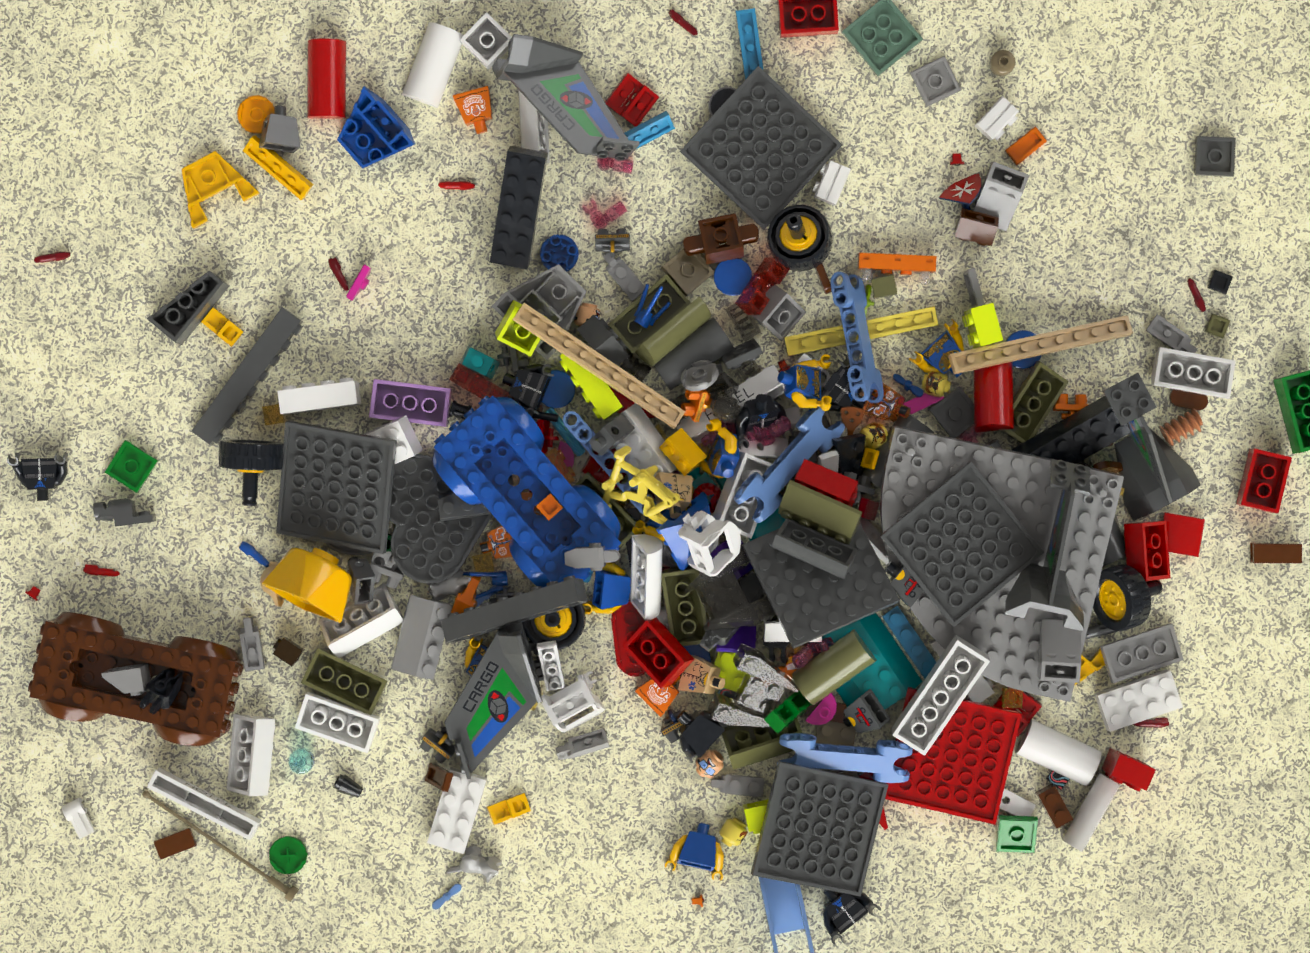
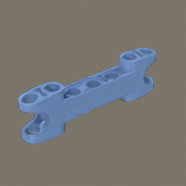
M836 272L831 277V291L834 304L840 309L850 363L847 377L851 395L859 402L868 400L870 403H879L884 397L883 382L880 371L875 368L864 310L867 305L862 278L858 275L851 274L848 276L844 272ZM842 275L843 282L838 286L836 282L837 277ZM853 278L857 280L855 288L851 284ZM859 388L864 392L862 398H859L857 395ZM876 389L878 397L873 400L871 394Z
M819 406L817 408H810L798 420L795 427L800 433L762 476L758 472L752 473L736 492L734 501L738 505L751 497L756 498L758 505L752 517L756 523L767 519L780 506L783 497L779 492L799 471L804 459L808 460L817 449L821 453L827 452L833 446L832 439L839 438L843 433L845 425L841 421L828 428H824L822 417L825 411Z
M574 411L565 413L563 416L564 425L610 477L612 469H607L605 462L609 458L616 461L614 454L611 451L602 456L594 454L589 440L596 433L578 413ZM575 415L577 422L574 425H569L568 418ZM584 432L587 433V437H583ZM621 468L620 473H626L628 481L625 484L618 482L616 485L623 492L627 490L637 491L638 485L635 487L629 485V481L633 478L631 473ZM630 500L640 513L643 514L644 505Z
M788 733L780 736V745L794 750L795 755L779 761L818 769L873 773V780L884 783H902L909 780V771L894 765L897 759L912 755L913 748L904 742L878 740L876 748L819 744L816 743V736L805 733Z

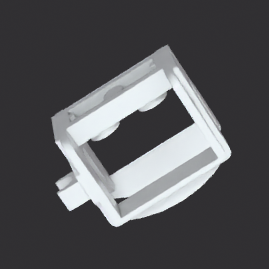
M702 510L700 512L697 511L692 517L688 513L683 518L684 524L678 531L680 538L688 543L691 552L687 559L688 564L710 577L718 575L740 553V534L742 530L731 521L726 520L723 522L716 520L712 515ZM700 525L703 530L701 533L695 531ZM724 532L729 549L721 550L712 559L710 553L718 546L719 536Z
M592 671L578 675L577 682L551 696H541L543 700L542 705L553 726H556L561 732H567L586 723L606 710L599 697L591 691L592 684L597 681V679L589 680V675L593 674ZM590 706L594 708V711L565 726L563 721Z

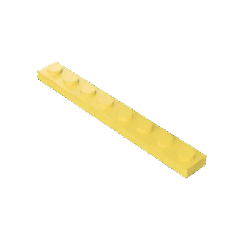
M935 306L866 320L870 339L938 326ZM843 325L784 337L788 356L846 345Z

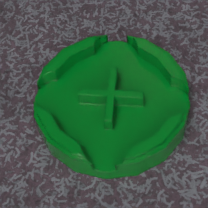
M281 837L271 846L269 860L273 868L281 874L297 873L307 861L306 846L296 837Z

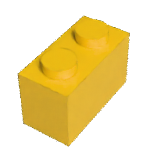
M682 428L668 437L659 447L684 476L698 467L707 457Z

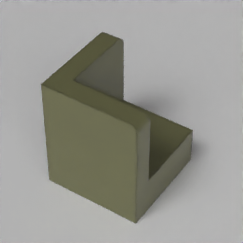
M894 275L871 280L874 293L873 299L898 294Z

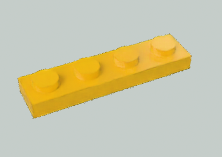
M256 135L252 136L243 152L300 200L304 199L314 184L274 150L259 148L260 138Z

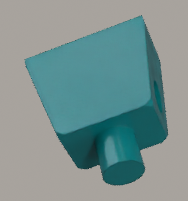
M468 346L460 364L493 379L500 362Z

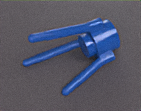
M646 284L637 311L634 314L636 316L634 321L646 329L649 325L653 326L654 322L671 305L668 302L651 318L653 314L650 311L663 290L662 286L659 287L647 309L642 310L649 284Z
M506 571L463 573V576L491 577V584L496 586L476 595L475 599L496 591H503V586H508Z

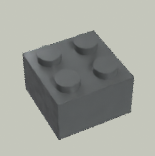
M593 315L577 331L592 349L619 366L629 357L625 351L628 347L621 339L616 340L618 335L612 328L609 331L607 330L609 325L603 318L598 320Z

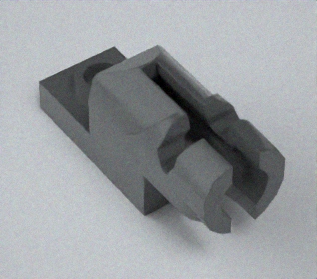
M127 498L110 500L108 507L105 502L93 503L95 520L113 521L114 519L115 527L156 521V514H150V510L138 512L139 516H136L135 501Z

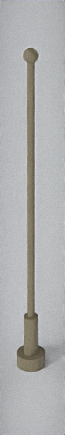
M149 791L143 792L142 796L144 798L150 799L151 801H153L154 803L168 811L170 814H172L173 816H175L176 818L190 826L192 829H194L195 831H197L198 833L212 841L214 844H216L217 846H219L220 848H222L223 850L237 858L239 861H241L242 863H244L245 865L259 873L261 876L266 878L268 880V883H270L271 885L279 889L281 892L286 894L284 897L286 900H288L289 902L293 900L296 893L299 891V889L296 888L294 885L291 888H289L287 885H285L275 877L268 876L263 871H261L260 869H258L257 867L243 859L241 856H239L238 854H236L235 852L221 844L219 841H217L216 839H214L213 837H211L210 835L196 827L194 824H192L191 822H189L188 820L174 812L172 809H170L169 807H167L166 805L152 797Z

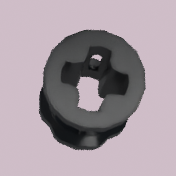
M453 400L449 417L456 416L465 420L464 415L472 409V405L465 406Z

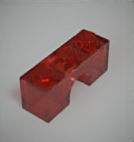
M777 257L764 258L735 304L747 315H760L770 300L765 296L767 291L772 286L781 284L790 269L781 264Z
M460 363L449 379L481 399L487 395L489 398L491 396L508 397L509 395L507 391Z

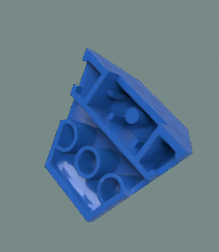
M363 86L362 93L358 101L355 102L354 109L349 119L346 120L337 139L362 169L415 145L408 126L384 99Z
M701 492L691 501L692 506L676 520H667L656 529L658 534H662L664 537V544L669 546L673 559L682 571L690 566L687 559L691 552L687 541L679 537L678 531L683 527V518L688 513L692 517L697 511L700 512L702 510L711 515L705 492ZM701 525L695 531L701 533L703 531Z

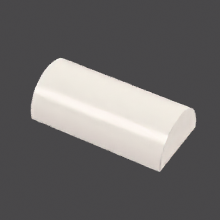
M429 22L402 95L438 108L462 46L460 39L464 35L446 26Z
M519 91L521 148L548 153L547 163H550L548 121Z
M1159 347L1154 358L1151 384L1229 399L1236 361Z
M638 534L632 535L630 601L646 621L656 618L661 612L663 543L657 537Z
M307 691L295 728L368 753L375 737L380 717L363 713L351 706Z
M1031 719L1015 754L1087 786L1098 768L1102 752Z
M1099 773L1062 840L1077 850L1084 851L1121 784Z

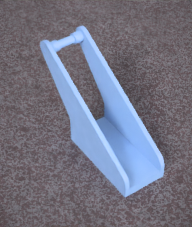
M759 877L774 953H778L775 934L800 929L805 930L809 952L814 953L800 885Z

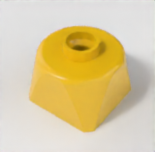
M315 547L311 552L300 548H291L262 582V585L303 610L341 623L352 577L344 569L337 566L339 559L328 552Z

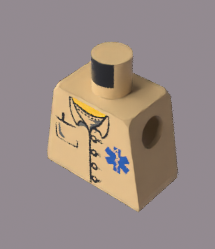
M658 472L655 478L670 491L680 495L679 502L665 509L670 510V517L676 519L682 515L681 511H684L691 503L693 477ZM655 494L657 504L662 502L663 500Z
M691 655L695 660L682 673L678 690L714 694L716 688L723 689L725 679L719 677L720 668L699 656Z

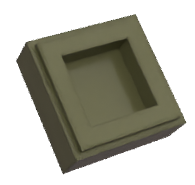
M1211 314L1205 332L1223 339L1230 320Z

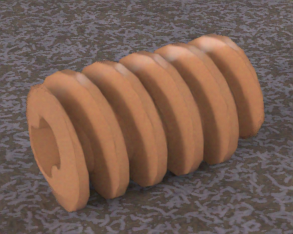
M1191 409V414L1185 412L1184 417L1179 415L1177 420L1171 419L1170 424L1165 422L1164 428L1159 426V429L1166 442L1174 446L1173 440L1175 439L1180 443L1181 435L1188 439L1187 432L1194 436V429L1201 432L1203 422L1195 409Z

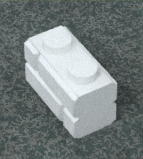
M1002 96L975 124V127L990 141L994 138L998 140L1005 133L1003 128L1007 124L1011 126L1018 119L1016 114L1019 111Z
M829 160L828 165L825 164L820 171V174L823 175L821 181H816L812 190L815 193L814 198L835 206L851 169Z

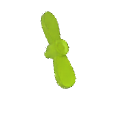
M868 284L865 290L867 305L864 308L865 316L867 315L868 307L870 305L874 306V302H871L869 299L872 286Z

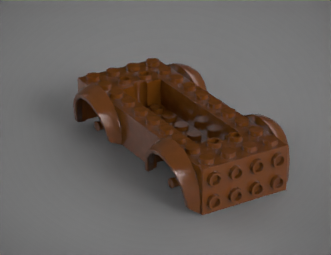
M62 612L56 619L45 621V624H42L40 630L42 640L37 645L36 654H38V659L33 664L32 673H34V678L29 683L28 692H30L29 697L39 699L43 710L47 714L63 720L84 722L99 719L106 713L153 724L156 734L162 739L186 746L210 744L230 731L232 721L229 720L230 713L234 712L236 704L233 698L238 693L240 683H237V679L242 674L244 664H241L242 659L239 658L235 650L210 641L184 636H176L169 644L124 635L122 626L117 623L73 612ZM148 663L151 679L163 670L174 668L175 676L183 672V682L170 708H160L157 713L152 714L150 713L152 703L144 709L139 707L146 692L136 696H131L130 693L124 694L102 678L101 673L110 668Z

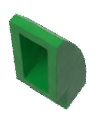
M797 690L766 717L765 721L778 734L812 704L803 696L800 690Z

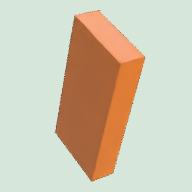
M1035 126L1007 148L1005 152L1018 165L1046 143L1047 140Z

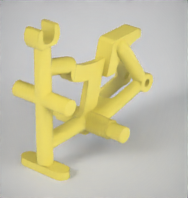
M622 447L614 453L616 461L610 478L601 485L602 489L605 490L602 499L611 509L610 499L622 502L627 499L636 501L644 505L643 514L658 524L665 523L667 518L660 512L679 502L680 495L670 491L653 476L658 471L656 465L640 470L624 461L625 456L631 452V447ZM621 468L635 475L629 481V485L631 487L638 485L637 493L628 490L623 493L613 491L615 484L623 480V475L620 473ZM648 488L663 501L655 505L654 499L649 496L647 497Z

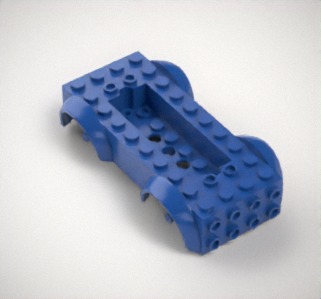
M488 395L485 396L478 403L480 405L478 409H470L464 415V421L461 423L455 422L448 428L451 431L446 436L442 434L434 441L436 445L434 446L432 462L436 471L447 486L464 502L470 505L483 503L512 537L509 545L510 553L519 568L536 586L543 588L549 582L558 581L559 583L568 576H575V578L583 579L584 581L591 575L589 572L591 569L573 568L565 565L564 553L576 547H589V543H601V546H605V550L615 549L619 551L621 542L618 538L621 526L618 518L608 504L589 487L584 485L571 486L542 452L544 436L537 423L522 406L508 397L491 396L489 398ZM513 474L517 475L520 479L519 484L516 486H512L508 482L509 476ZM524 489H529L532 492L530 500L522 499L521 492ZM551 493L562 505L563 509L548 521L543 514L536 515L534 507Z

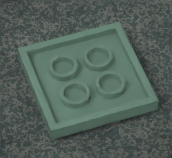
M879 0L842 31V34L877 76H880L923 40L891 0Z

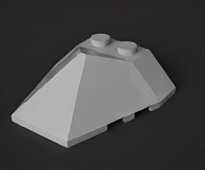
M558 264L508 290L491 307L504 317L513 300L521 304L526 303L568 331L587 291ZM541 339L535 348L546 360L556 352L555 348Z

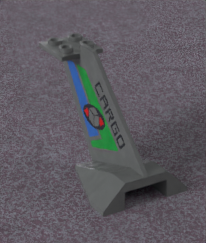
M514 34L508 42V58H497L492 66L498 80L511 81L577 154L597 156L601 159L609 157L615 158L618 161L627 160L639 146V141L628 140L579 62L583 52L533 36Z
M1139 373L1103 391L1120 425L1127 424L1131 431L1129 437L1114 444L1117 462H1121L1123 466V471L1119 472V474L1124 476L1122 483L1124 505L1133 521L1158 511L1188 495L1201 485L1193 469L1148 427L1142 415L1157 407Z
M1051 459L1050 487L1062 489L1044 565L1030 564L1020 573L1005 600V614L1025 618L1029 607L1063 615V627L1083 631L1084 614L1066 573L1060 570L1075 492L1086 495L1090 493V467Z
M522 622L498 629L444 722L449 740L455 739V752L457 757L460 756V769L462 774H466L467 780L471 779V773L535 703L542 702V690L528 637Z

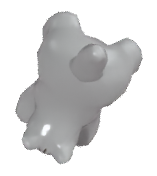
M460 569L455 575L445 581L428 584L430 585L428 593L433 596V600L438 601L448 595L456 596L457 593H462L467 588L466 584L471 581V578L463 577L464 572Z
M470 846L466 848L460 865L450 867L446 873L462 871L466 873H479L484 875L486 882L489 883L492 878L498 875L499 869L497 866L501 865L502 861L494 856L483 857L479 847Z

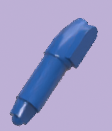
M244 541L241 542L240 550L247 556L251 555L261 565L269 567L267 559L256 551L252 545Z

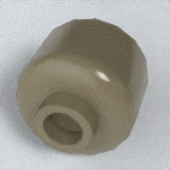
M1007 50L995 52L990 58V70L1000 77L1010 74L1015 68V57Z

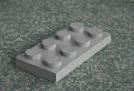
M1173 623L1100 646L1111 683H1116L1183 660Z

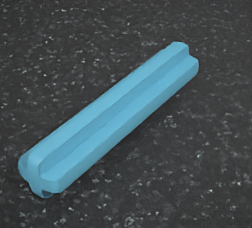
M553 408L545 411L546 413L557 414ZM560 416L558 422L550 421L576 456L579 457L585 453L583 446L567 429Z

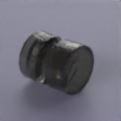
M629 353V357L622 362L620 368L643 382L652 368L644 362L639 363V358Z

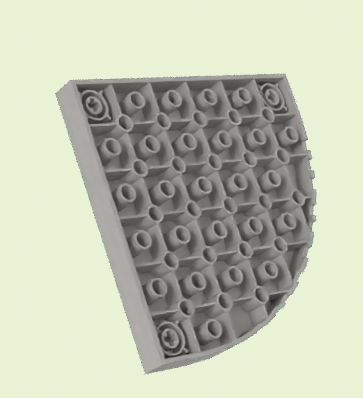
M893 425L880 487L882 533L971 461L1044 551L1031 564L1044 565L1062 489L1050 487L1051 459ZM1091 467L1089 495L1075 492L1060 570L1065 571L1084 614V629L1081 631V655L1124 476L1119 473ZM884 543L888 562L892 561L900 567L902 565L901 562ZM1020 573L955 627H952L925 592L910 607L926 631L944 649L947 648L954 636L958 635L988 654L990 662L982 672V676L1027 693L1068 702L1071 701L1075 683L1040 681L1037 677L1041 620H1063V615L1030 607L1025 618L1005 614V600Z

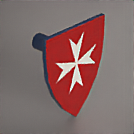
M979 173L950 185L939 196V199L961 203L962 208L971 210L970 205L977 198L982 188V180Z

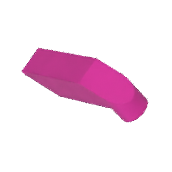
M924 393L922 397H916L904 403L900 396L895 407L897 406L898 409L900 405L908 408L906 413L913 414L943 400L944 397L939 398Z

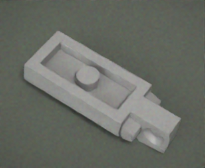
M608 252L603 256L609 264L606 267L608 273L630 300L634 301L643 293L645 286L620 257L616 259L611 258V254Z
M1158 314L1145 330L1174 350L1195 353L1198 350L1190 344L1192 339L1189 338V335Z
M252 617L243 618L244 628L240 629V641L245 672L265 669L260 630L258 626L253 625Z
M605 728L570 738L565 745L555 749L558 759L563 760L576 758L610 746Z
M726 774L722 775L721 779H711V787L720 788V792L725 794L763 797L765 778Z

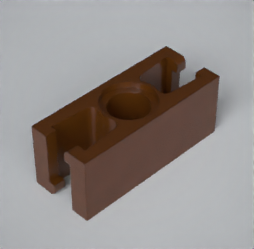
M1250 543V563H1302V544Z

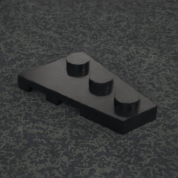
M858 433L832 439V444L839 454L838 473L844 475V472L856 473V481H858L859 476H862V466L860 465L864 455L866 435Z

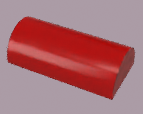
M326 38L308 40L307 118L346 119V41Z
M1012 362L973 370L975 432L1014 429Z

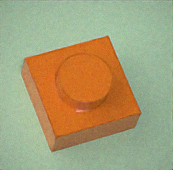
M551 493L536 505L548 521L563 509L562 505Z

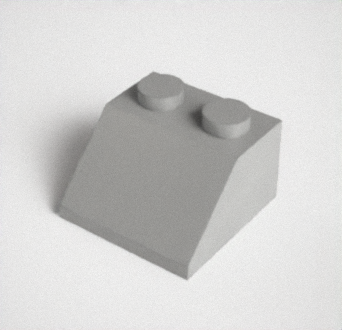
M775 284L770 287L749 312L780 341H783L784 337L788 335L806 313L788 293Z
M148 663L110 668L101 673L102 678L124 694L130 693L131 696L143 694L142 692H146V684L151 681Z

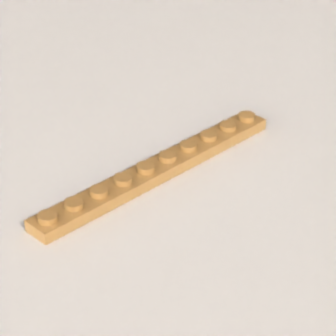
M526 303L522 304L512 319L673 429L684 415V410Z
M1128 315L952 353L948 358L953 374L1126 337L1132 335L1133 331Z

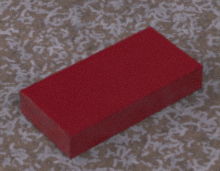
M861 498L858 510L862 512L861 517L875 521L879 502Z

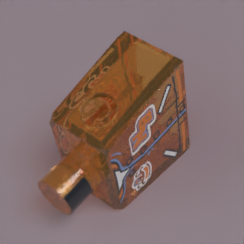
M884 383L883 399L879 403H870L866 400L862 408L866 416L889 422H895L898 415L907 418L911 411L910 407L903 405L906 398ZM876 389L871 394L873 400L878 397Z

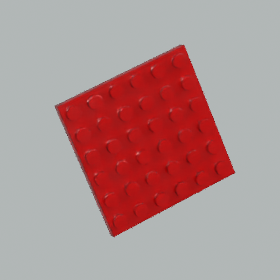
M908 687L902 712L918 689ZM963 700L925 756L913 749L911 756L899 758L894 762L895 766L909 771L910 776L906 782L887 783L888 789L885 799L996 825L1022 713Z

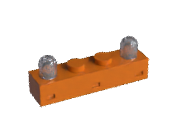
M859 253L858 269H862V280L867 283L873 279V270H881V274H892L893 271H900V275H912V272H919V282L922 285H928L931 280V273L936 272L937 256Z

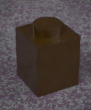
M284 637L282 640L279 638L273 646L275 649L273 654L291 667L295 665L305 650L287 637Z

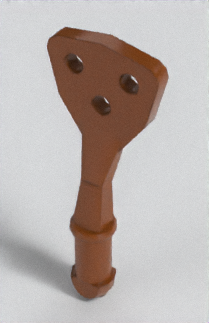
M854 406L842 407L840 409L841 419L847 428V436L853 435L854 430L861 423L865 411Z

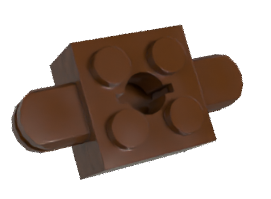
M736 213L698 220L699 235L685 237L683 247L684 252L688 256L704 253L706 265L744 257L743 245L757 242L759 239V229L755 224L739 226Z

